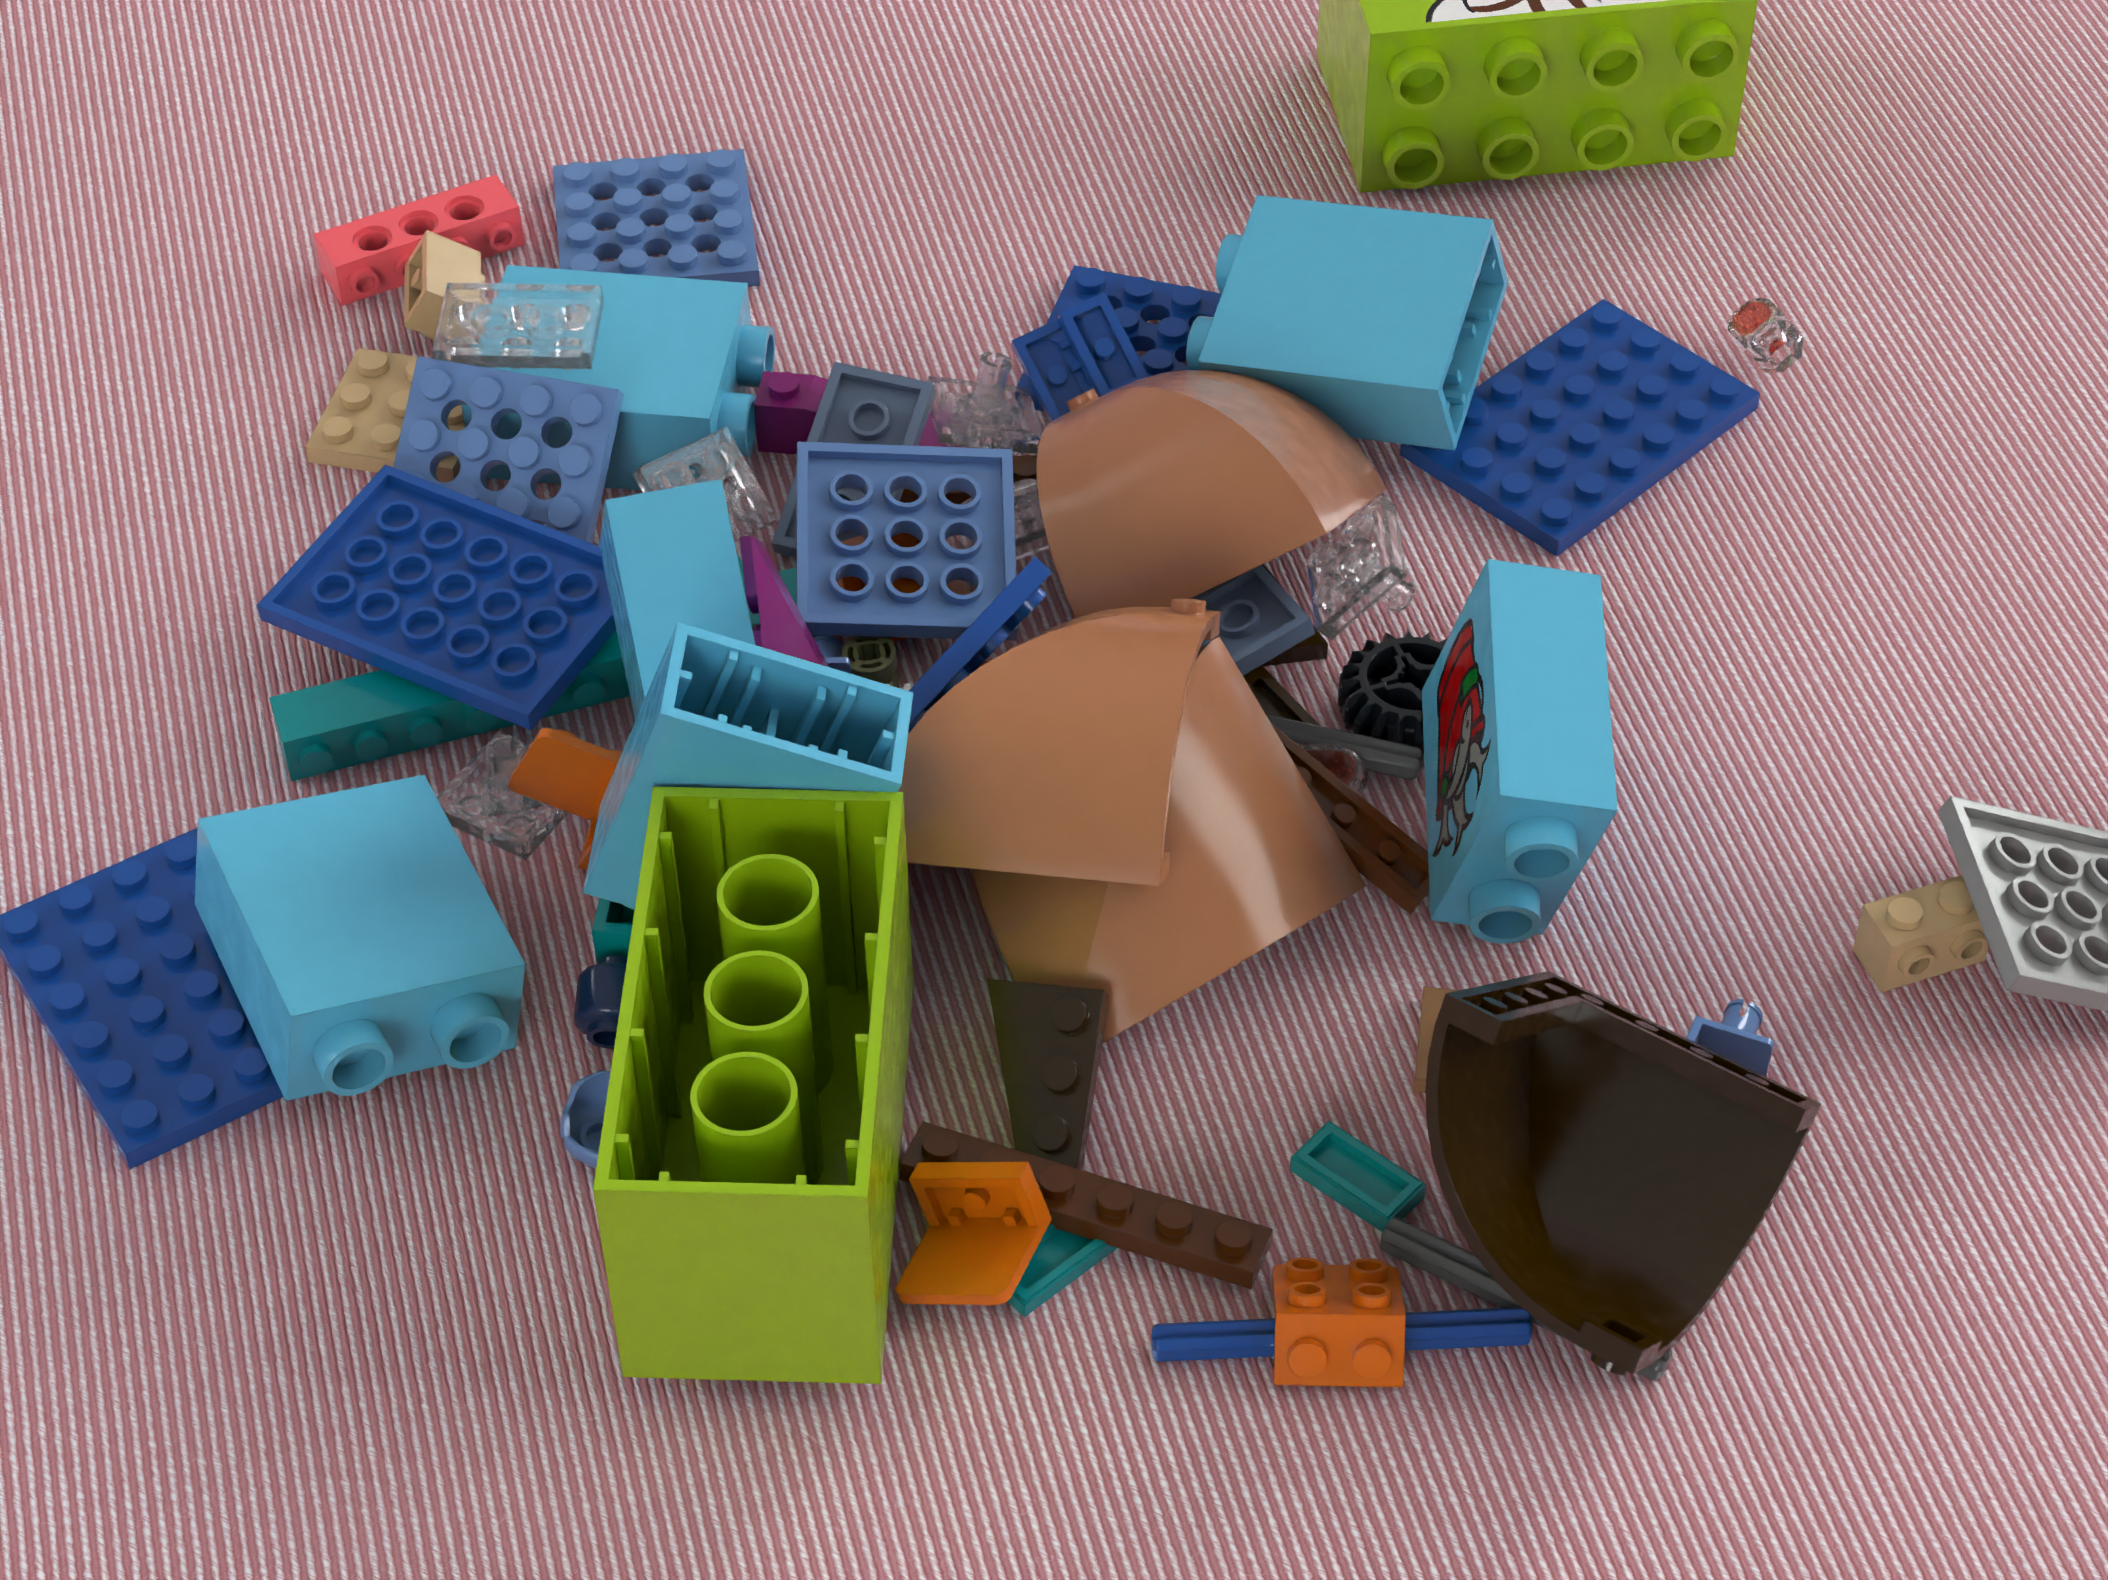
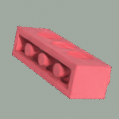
M495 174L315 233L313 235L321 274L343 306L403 286L405 264L426 230L481 252V259L524 245L519 205Z

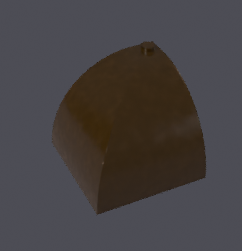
M1549 971L1446 993L1434 1026L1428 1055L1425 1089L1427 1129L1432 1159L1442 1192L1454 1220L1473 1253L1492 1278L1518 1305L1546 1327L1591 1352L1590 1359L1597 1366L1618 1375H1626L1627 1372L1634 1374L1663 1357L1701 1316L1734 1269L1759 1228L1788 1175L1821 1106V1103Z

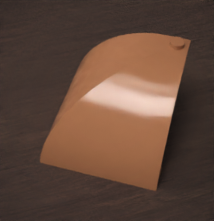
M1184 370L1161 373L1136 380L1098 397L1093 388L1067 401L1070 412L1054 419L1047 425L1041 435L1036 460V478L1042 520L1058 576L1075 618L1103 610L1126 607H1171V599L1193 598L1329 533L1386 490L1374 466L1357 443L1335 421L1316 406L1293 392L1270 382L1243 374L1217 370Z
M1175 598L1171 599V607H1126L1103 610L1076 617L1049 628L992 659L951 688L924 714L908 733L902 784L898 792H903L907 863L1160 886L1169 877L1171 852H1164V842L1174 759L1186 694L1196 657L1203 640H1212L1219 635L1221 611L1206 610V601Z
M1220 636L1200 647L1186 694L1174 759L1164 842V852H1171L1169 877L1160 886L972 869L976 887L991 930L1016 982L1105 990L1109 995L1102 1043L1258 953L1366 886Z

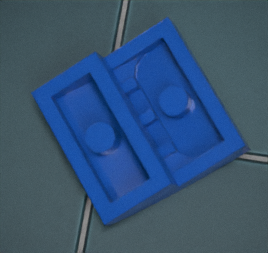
M1105 292L1059 312L1057 320L1012 340L1011 347L1049 422L1070 412L1067 401L1093 388L1098 397L1114 389L1148 377Z

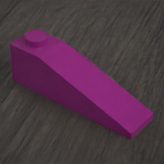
M763 371L754 404L758 452L797 453V442H807L828 379L809 374ZM929 413L919 446L966 448L969 425Z
M752 535L740 537L746 599L751 613H759L760 624L754 625L752 630L755 645L829 667L763 543Z

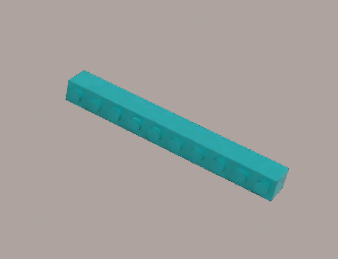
M796 567L778 571L796 604ZM742 580V582H743V587H744V592H745V584H744V580ZM748 606L753 629L754 625L760 624L759 613L752 614ZM616 630L543 718L630 696ZM384 670L269 697L278 739L291 781L516 725Z

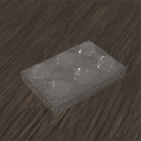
M447 283L432 349L433 359L495 368L592 369L604 303L602 285Z

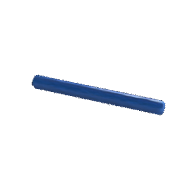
M1522 1307L1405 1312V1351L1527 1345L1530 1343L1532 1336L1530 1313ZM1275 1318L1159 1323L1152 1326L1151 1330L1152 1355L1154 1360L1158 1362L1274 1357Z

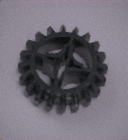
M1407 629L1402 638H1395L1385 632L1380 643L1366 640L1362 651H1352L1348 664L1343 666V672L1340 674L1337 700L1345 729L1353 730L1355 734L1418 747L1421 749L1423 756L1422 689L1447 639L1441 642L1434 641L1430 631L1423 638L1413 637Z

